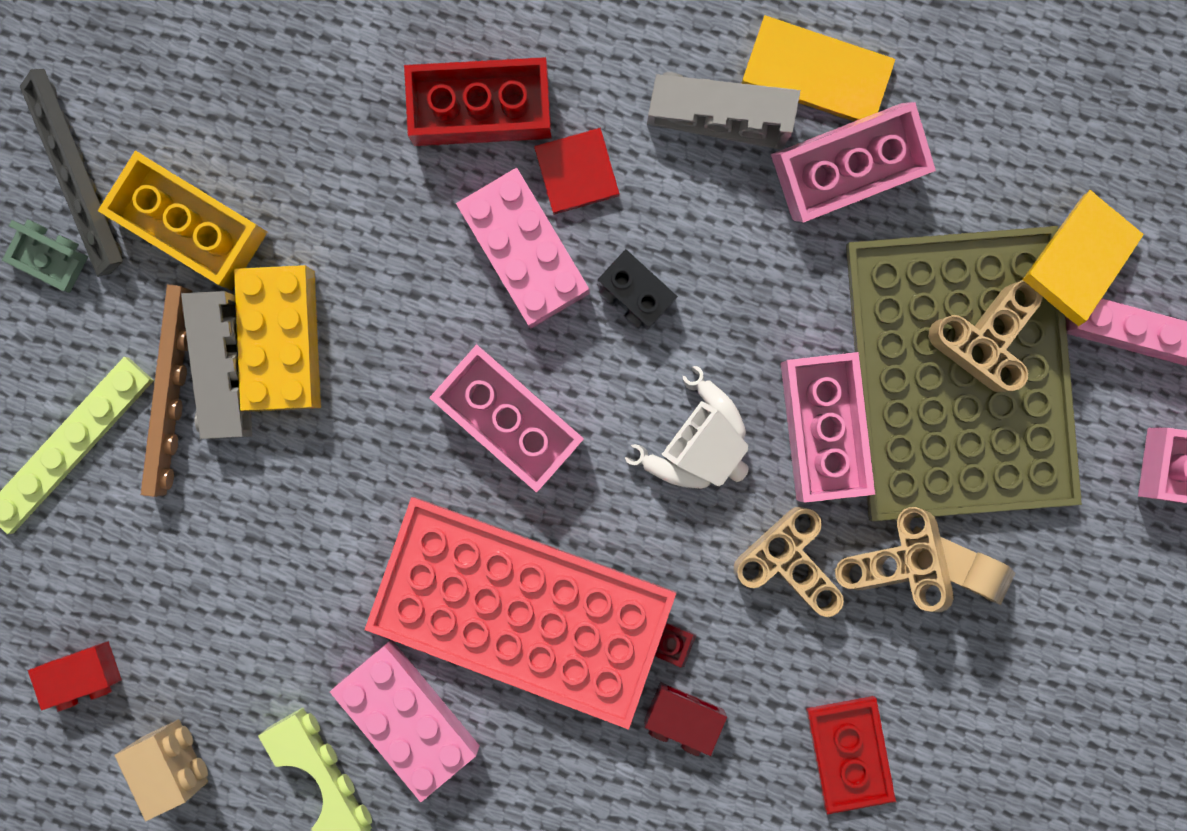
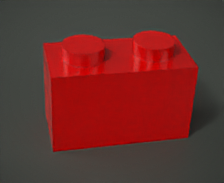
M109 641L27 670L41 711L53 706L56 707L57 712L79 704L77 698L89 694L90 700L107 695L112 692L110 686L122 680Z

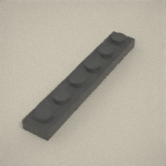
M31 69L21 83L20 89L97 277L109 275L123 262L121 247L113 238L109 228L108 217L98 212L100 204L96 196L95 183L88 177L83 164L81 149L75 145L70 132L69 120L62 113L57 101V91L54 84L49 81L45 69Z

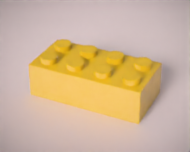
M136 150L98 209V212L217 285L231 291L235 286L234 269L247 267L268 233L260 226Z
M306 265L234 269L240 411L254 412L321 408L315 271Z

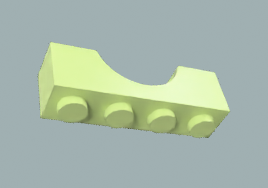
M303 707L268 727L258 736L275 767H298L308 772L318 783L322 792L323 805L321 814L311 829L312 831H371V815L365 805L358 804L353 795L355 792L354 785L349 776L346 774L342 775L338 769L336 753L330 744H324L318 734L320 726L313 714H307Z

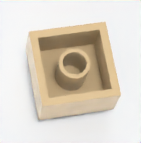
M179 719L139 738L114 755L145 822L185 803L208 783L206 764L201 758H197L191 746L193 744L192 735L186 726H182Z

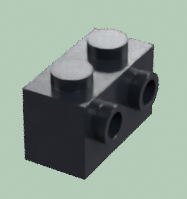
M627 249L597 279V285L601 287L598 294L611 306L617 302L627 312L623 315L624 318L638 330L643 326L648 331L678 297Z

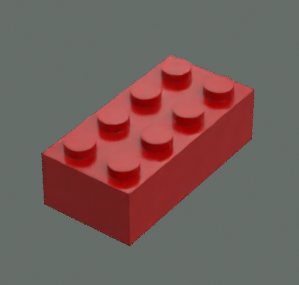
M546 57L404 65L407 133L414 146L552 139Z

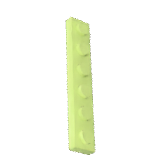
M123 357L0 491V528L5 533H15L154 381L129 357Z

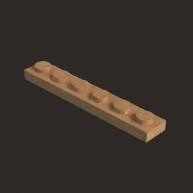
M167 284L140 494L143 496L157 497L167 495V490L171 489L174 480V472L170 469L171 456L176 453L178 448V436L174 433L176 420H179L182 415L183 405L182 401L179 400L180 386L185 384L187 377V368L183 365L184 353L188 351L181 293H192V290L182 286Z

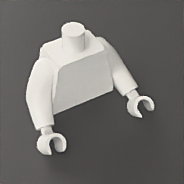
M693 366L692 370L699 376V379L696 382H690L683 376L684 385L689 390H698V394L706 403L703 401L699 403L662 453L668 460L653 454L648 456V452L643 446L634 444L631 446L640 451V459L633 461V459L625 457L626 462L635 466L644 465V470L670 484L686 488L702 489L708 487L710 483L721 486L728 477L735 482H739L746 477L749 470L747 464L741 460L748 451V444L743 440L746 435L744 423L732 400L710 380L704 381L701 368Z

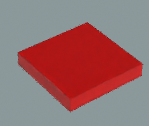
M601 127L534 146L553 215L620 195Z

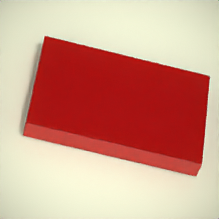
M870 696L806 708L824 808L827 815L896 802L877 698Z

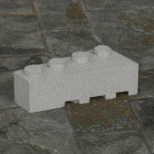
M666 72L663 75L656 74L647 125L782 150L793 133L801 90L686 78L673 72Z
M226 291L181 293L196 404L195 428L200 434V439L252 437L251 411H240L235 295Z

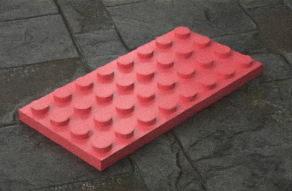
M411 497L365 630L629 730L677 592L422 499Z

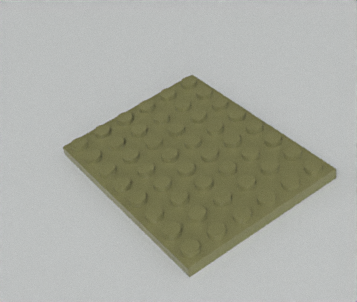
M1058 226L859 241L846 244L854 350L859 352L875 495L867 496L869 521L898 519L899 514L909 507L923 509L930 512L933 516L1082 505L1065 315L1043 297L1040 306L1006 349L1019 359L1028 370L1026 384L1021 389L1010 392H995L989 389L935 348L928 337L929 329L935 321L951 315L961 316L975 326L1001 290L1006 286L1022 281L1058 231ZM1017 289L1015 300L1020 306H1024L1026 298L1024 293ZM996 317L993 327L998 334L1002 335L1005 326L1003 321ZM945 324L943 335L950 342L955 338V330L951 325ZM975 345L972 349V357L975 362L981 363L984 354L982 349ZM1004 367L1001 370L1000 377L1006 385L1010 383L1012 375L1010 370Z

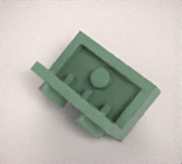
M27 219L25 224L11 220L9 227L17 231L2 261L64 292L70 293L89 256L77 251L79 244L66 237L58 235L55 240L45 235L48 228Z

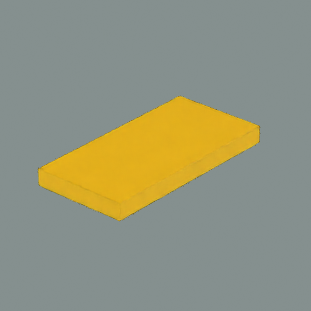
M764 15L741 84L801 90L798 103L855 122L878 113L896 59Z
M1089 190L1076 204L1022 280L1079 327L1088 320L1144 234Z

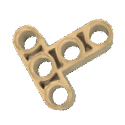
M1023 280L1011 284L1001 290L975 326L961 316L951 315L937 320L931 325L928 335L929 340L935 348L989 389L995 392L1019 390L1028 380V370L1019 359L1006 349L1040 306L1043 297ZM1017 289L1025 295L1026 302L1024 306H1020L1015 300ZM996 317L1004 323L1005 329L1002 335L994 330L993 322ZM945 324L951 325L955 330V338L952 342L946 340L943 335ZM975 345L979 346L983 351L984 355L981 363L975 362L972 357V349ZM1004 367L1008 368L1012 375L1008 385L1004 384L1000 377L1001 370Z
M795 507L788 511L735 561L734 574L746 587L758 588L778 572L806 604L819 615L824 617L834 616L840 612L843 606V595L840 590L802 550L819 534L822 526L819 515L811 509ZM807 514L811 522L810 527L805 532L799 533L795 528V520L799 515ZM780 537L785 542V549L780 555L773 556L769 552V543L773 539ZM752 561L757 562L760 569L759 574L753 579L744 578L742 571L745 564ZM799 564H806L808 576L803 581H795L792 575L794 568ZM824 590H830L832 599L829 605L818 607L816 601L818 594Z
M917 507L906 508L898 516L897 528L901 546L844 558L837 564L835 569L838 583L847 589L867 590L909 581L915 604L927 612H943L953 602V590L937 521L930 512ZM921 515L924 518L925 526L920 533L914 534L910 529L911 520L915 516ZM929 550L933 556V562L929 568L923 570L918 564V557L921 552ZM893 557L897 563V570L892 576L888 577L884 573L883 565L888 558ZM858 564L862 570V577L857 583H853L849 577V572L854 565ZM935 585L941 592V599L936 605L932 606L926 600V592L931 586Z
M915 526L913 533H920L923 529ZM941 537L950 581L1001 605L1015 576V572L1008 565L979 552H973ZM925 550L919 554L918 564L923 569L929 568L933 562V556L929 550Z

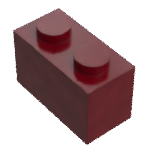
M660 682L645 716L644 724L645 728L649 729L648 734L660 741L668 742L669 739L681 743V748L692 755L700 756L702 752L711 756L726 722L727 715L725 710Z

